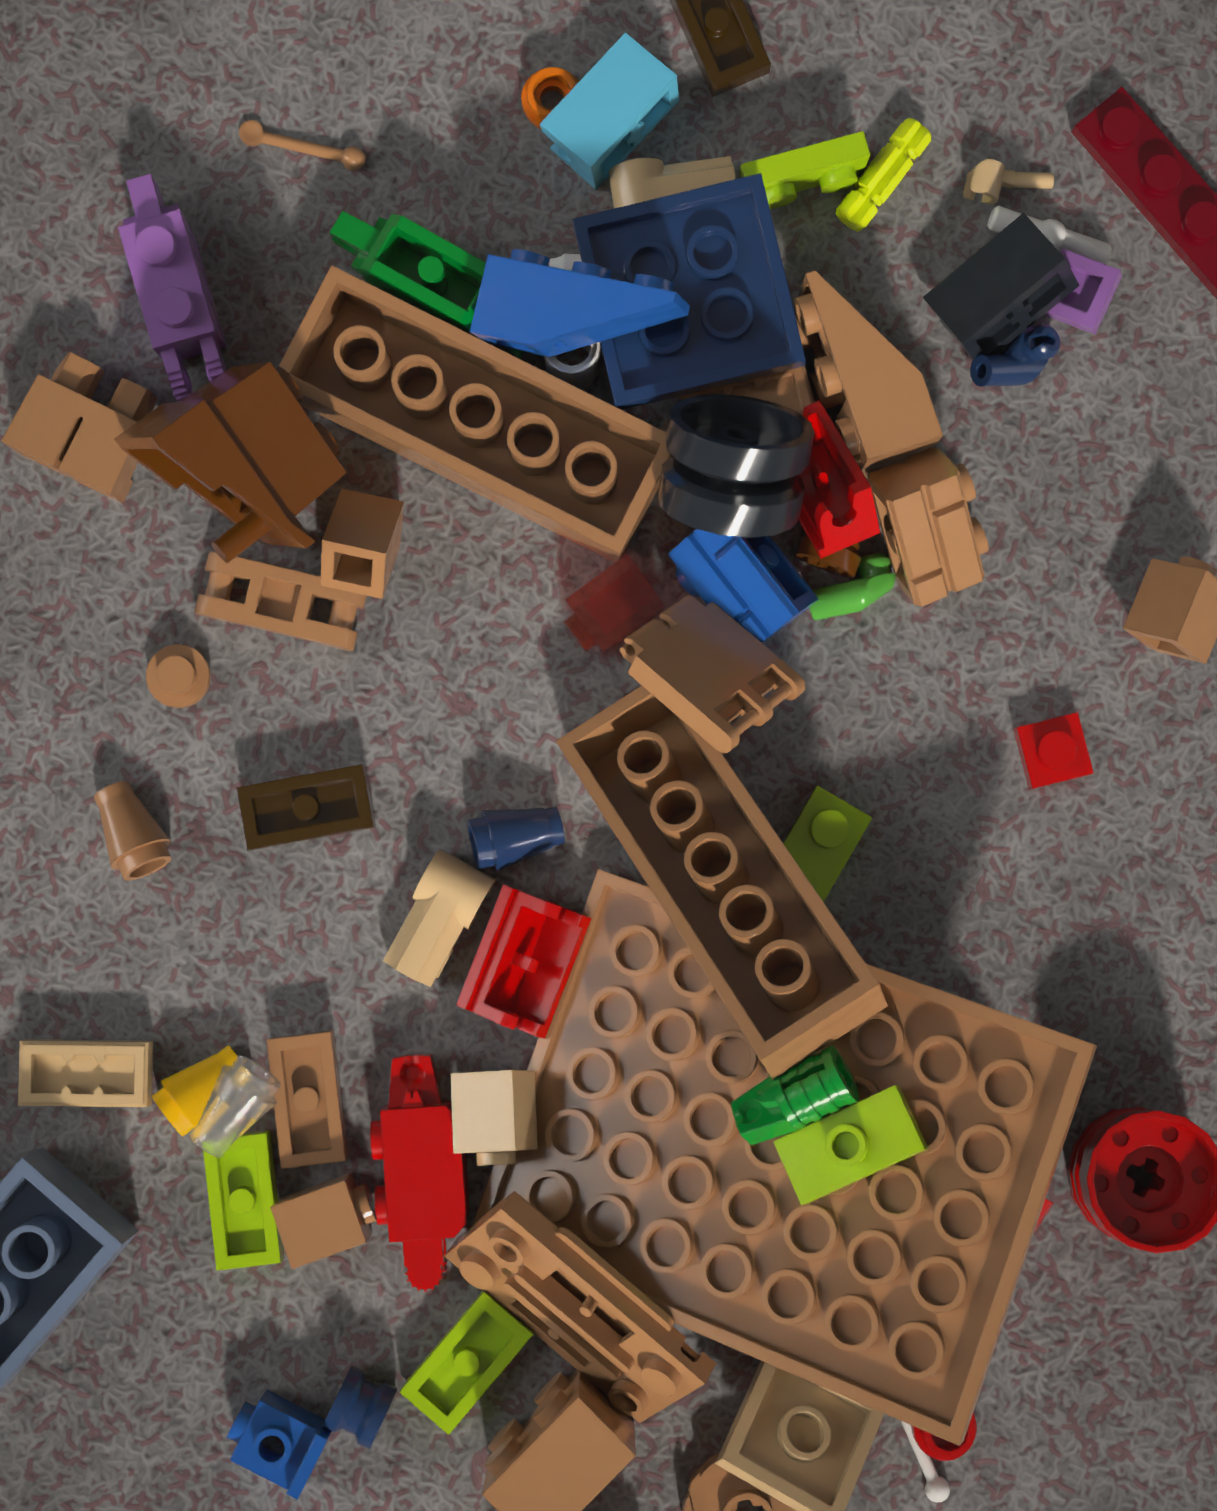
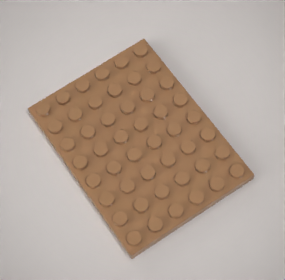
M598 869L582 915L592 918L546 1038H538L527 1071H535L538 1149L516 1151V1164L493 1165L473 1224L515 1190L558 1228L564 1227L573 1232L671 1316L675 1324L959 1446L964 1441L1097 1045L866 964L880 984L888 1006L826 1047L833 1045L845 1060L855 1080L860 1097L859 1101L894 1085H900L929 1149L813 1202L801 1205L773 1142L788 1134L750 1145L739 1134L732 1114L731 1102L768 1078L770 1074L648 886ZM845 1105V1106L842 1107V1109H844V1108H846V1107H848V1106H851V1105Z

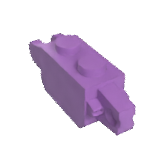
M150 173L126 180L135 216L123 219L124 225L119 226L118 230L152 348L163 360L173 394L177 402H180L192 394L193 390L183 359L203 354L206 363L205 370L210 382L227 371L221 348L226 347V342L193 230L182 214L178 204L165 207L159 186Z

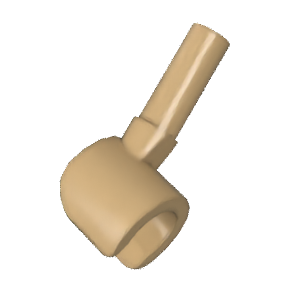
M986 159L981 161L967 174L963 197L974 200L975 194L981 193L983 194L981 202L992 205L998 202L1001 187L1010 189H1052L1054 174L1005 170L1006 167L1001 162L994 159Z

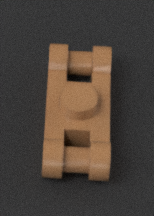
M209 551L205 571L209 572L210 576L205 595L198 594L194 610L195 614L347 651H354L358 632L353 631L352 628L357 608L364 609L366 595L320 586L321 576L245 558L235 557L226 563L216 552ZM235 579L250 582L244 604L229 601ZM315 598L333 602L328 624L310 620Z

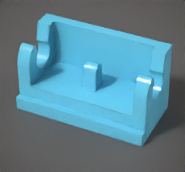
M625 32L540 123L542 132L554 142L550 149L597 190L609 177L608 172L610 168L623 162L680 101L677 75Z

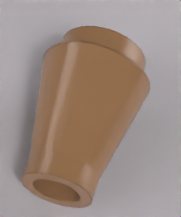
M128 781L111 784L94 795V800L99 808L110 866L114 870H120L124 880L131 881L148 876L160 870L171 861V856L167 849L171 844L170 839L135 795Z

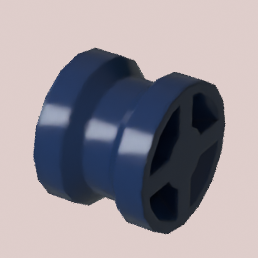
M351 1365L323 1424V1428L334 1433L342 1429L355 1435L357 1444L370 1449L398 1388L387 1382L375 1385L366 1380L362 1370Z

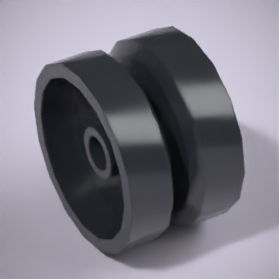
M712 394L697 395L679 400L669 410L665 441L667 451L672 456L662 464L658 491L660 507L671 518L681 523L718 535L751 538L774 536L792 529L799 521L805 487L799 474H802L810 463L815 434L812 423L792 409L774 402L748 396Z

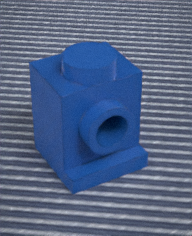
M266 1390L257 1406L245 1401L227 1435L228 1439L238 1443L230 1461L287 1489L286 1494L298 1500L332 1431L323 1428L326 1419ZM270 1435L279 1437L284 1443L285 1451L277 1454L264 1447L263 1438Z

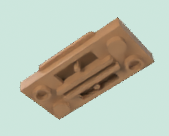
M515 1190L457 1237L445 1254V1257L459 1268L461 1275L468 1283L486 1291L608 1396L610 1403L618 1411L632 1416L639 1423L706 1384L717 1364L704 1352L698 1354L684 1342L686 1337L673 1327L674 1321L671 1316L573 1232L564 1227L558 1228Z

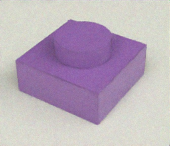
M1062 248L1060 253L1066 259L1080 286L1049 310L1045 316L1096 335L1122 278L1121 270Z

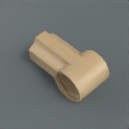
M731 156L664 165L662 160L656 158H637L616 164L608 172L614 208L736 179Z
M439 849L418 883L412 897L415 903L383 961L407 977L432 987L452 954L453 947L463 929H469L477 916L476 912L486 894L490 893L496 879Z

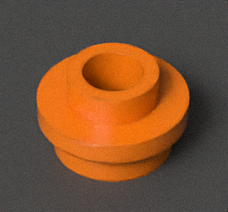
M557 67L543 68L533 73L525 82L521 95L522 108L527 119L534 126L541 129L540 123L552 111L542 105V96L549 91H556L565 97L579 82L577 78L567 70Z

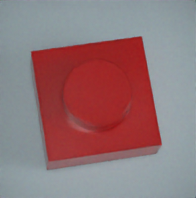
M1078 712L1013 728L1029 789L1094 774Z

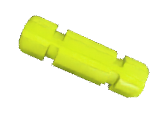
M913 118L905 119L889 138L890 143H887L880 150L857 183H855V190L848 193L836 208L835 214L843 224L856 232L867 227L878 212L876 205L880 207L882 203H885L913 166L911 159L915 160L917 156L919 157L931 142L932 136L929 130Z

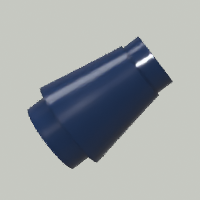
M557 807L547 809L481 810V817L467 820L469 841L478 870L493 867V870L498 872L565 842L563 825Z

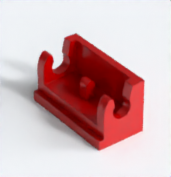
M819 400L803 407V417L812 423L815 434L810 463L802 474H799L805 487L799 521L820 559L879 534L880 528L872 488Z
M503 884L456 1006L512 1030L517 1028L533 1036L545 1039L592 918Z

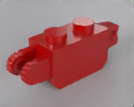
M420 1053L392 1058L388 1104L380 1110L381 1120L371 1121L370 1142L373 1160L383 1159L385 1185L375 1186L377 1225L388 1224L389 1243L403 1242L404 1267L408 1269L405 1272V1275L408 1276L407 1282H411V1287H416L417 1291L423 1289L426 1292L427 1289L434 1290L435 1285L439 1286L440 1279H443L444 1275L442 1272L446 1271L447 1267H445V1264L448 1262V1260H445V1254L447 1253L446 1238H454L466 1225L467 1218L470 1215L466 1153L453 1154L452 1101L442 1100L433 1055Z

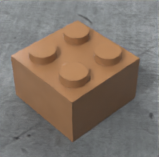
M576 1370L568 1379L561 1372L551 1378L534 1398L538 1408L523 1425L515 1418L512 1419L489 1443L488 1449L492 1454L484 1464L487 1471L482 1495L497 1511H582L636 1456L634 1421L628 1415L618 1411L610 1403L608 1396L580 1371Z

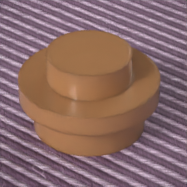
M174 644L160 649L151 658L146 670V682L150 693L160 703L173 708H186L196 704L205 696L211 682V671L207 660L199 651L187 645Z

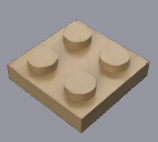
M760 1361L715 1464L796 1511H845L884 1413Z

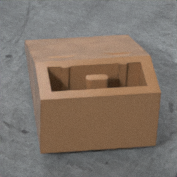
M816 271L806 273L798 297L794 298V308L803 351L812 348L815 357L816 373L808 375L814 403L820 400L825 409L843 404L834 425L866 479L874 471L896 462L905 463L906 458L932 447L934 448L943 437L923 374Z

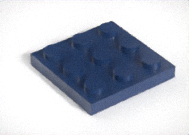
M761 173L572 219L582 262L599 265L611 270L610 279L634 283L636 274L652 275L669 280L674 283L673 291L677 292L690 305L688 316L600 342L615 407L624 410L805 366L806 359Z

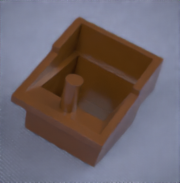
M271 362L231 367L180 402L162 403L114 438L125 453L169 487L177 489L181 485L186 486L235 524L211 543L216 553L226 563L230 562L256 541L263 544L307 549L316 541L307 534L295 516L347 473L336 458L340 454V448L334 437L321 423H312L299 404V401L303 399V395L295 380L282 367L274 368Z

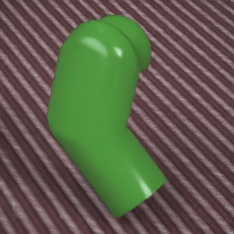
M884 553L861 557L857 570L860 579L812 589L819 598L817 602L810 606L813 619L817 621L860 612L893 589L896 573L890 572V558Z

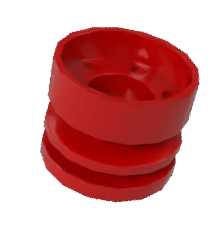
M1136 1106L1110 1110L1090 1122L1073 1144L1067 1169L1071 1197L1085 1220L1107 1236L1129 1247L1159 1254L1188 1248L1207 1236L1216 1224L1217 1146L1206 1131L1188 1118ZM1146 1161L1144 1170L1153 1176L1152 1181L1148 1187L1137 1185L1134 1188L1135 1181L1126 1176L1127 1169L1130 1165L1141 1167Z

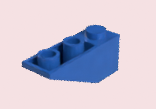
M512 249L510 258L488 254L470 333L494 346L551 357L688 316L690 305L677 292L673 291V282L660 277L636 274L634 283L610 279L612 271L599 265L575 261L570 271L550 267V258L527 250Z

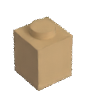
M500 1070L451 1073L453 1154L476 1153L477 1166L516 1164V1151L538 1149L535 1071Z

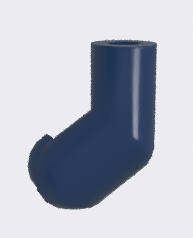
M1049 325L1031 326L1015 338L1002 354L978 355L974 358L970 367L972 381L979 387L1021 386L1032 382L1041 373L1049 358L1054 357L1058 353L1060 348L1058 333Z

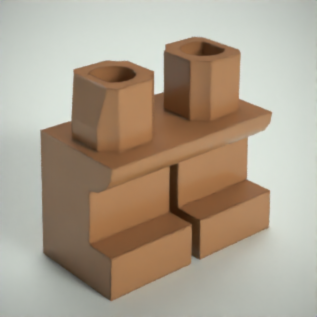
M68 352L55 370L51 380L40 374L37 375L1 442L15 452L123 504L133 483L131 477L138 462L125 453L114 438L153 411L157 397L150 390L122 378L108 407L91 400L104 371L92 362Z

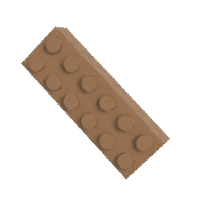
M332 265L279 367H282L291 375L299 386L303 395V399L299 401L301 406L620 565L659 488L662 464L672 456L666 447L667 432Z
M640 686L556 740L559 748L772 1079L786 1073L793 1066L803 1062L809 1056L823 1049L888 1006L880 984L722 753L711 746L647 689Z

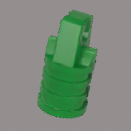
M833 1045L822 1049L820 1053L813 1054L803 1062L793 1066L781 1076L775 1079L769 1076L733 1100L731 1108L739 1134L750 1145H754L798 1131L806 1127L808 1123L817 1122L825 1118V1115L841 1110L845 1105H852L858 1102L860 1097L855 1080L839 1051Z

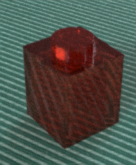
M626 554L565 599L566 608L572 615L565 619L563 623L585 652L595 645L604 657L622 644L625 638L664 612L665 604Z

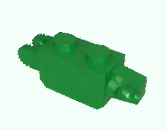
M344 211L340 213L329 232L330 236H332L334 244L356 256L351 267L363 275L366 283L478 338L470 333V328L486 262L402 215L392 213L388 220L379 217L373 227ZM495 346L519 359L524 354L523 351Z

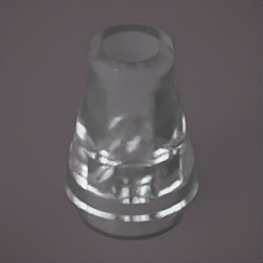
M238 1056L231 1066L224 1065L201 1118L190 1134V1138L207 1153L215 1157H223L228 1148L277 1103L274 1095L281 1087L280 1082L273 1074L255 1061L244 1056Z

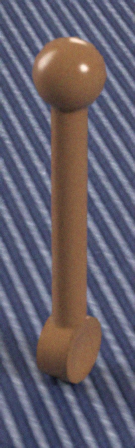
M255 120L245 121L239 128L240 139L248 146H257L260 143L330 159L342 162V165L350 171H358L365 164L366 156L356 146H349L343 150L264 131L262 125Z

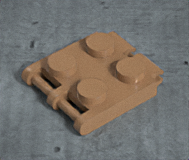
M690 595L685 596L659 615L661 620L652 619L625 638L626 644L620 648L623 657L632 664L628 674L721 753H728L735 748L740 741L739 735L751 725L762 726L773 716V708L784 699L794 700L805 691V682L796 671L713 601L704 606ZM774 689V691L771 694H769L766 698L763 697L770 690ZM741 715V717L738 720H736L733 724H730V722L733 719Z

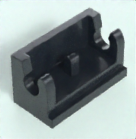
M1023 212L924 295L923 299L973 361L978 355H996L1080 285L1063 255Z

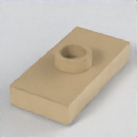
M25 1039L20 1041L18 1106L149 1107L152 1105L153 1041Z

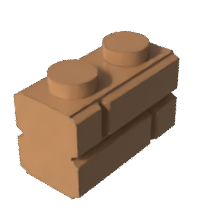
M932 447L906 458L905 463L896 462L870 473L868 481L872 488L874 503L894 573H896L895 579L914 606H925L948 596V592L951 590L958 592L983 581L985 575L980 555L988 552L989 546L980 522L976 517H970L967 502L976 499V491L971 476L962 463L954 465L940 448Z

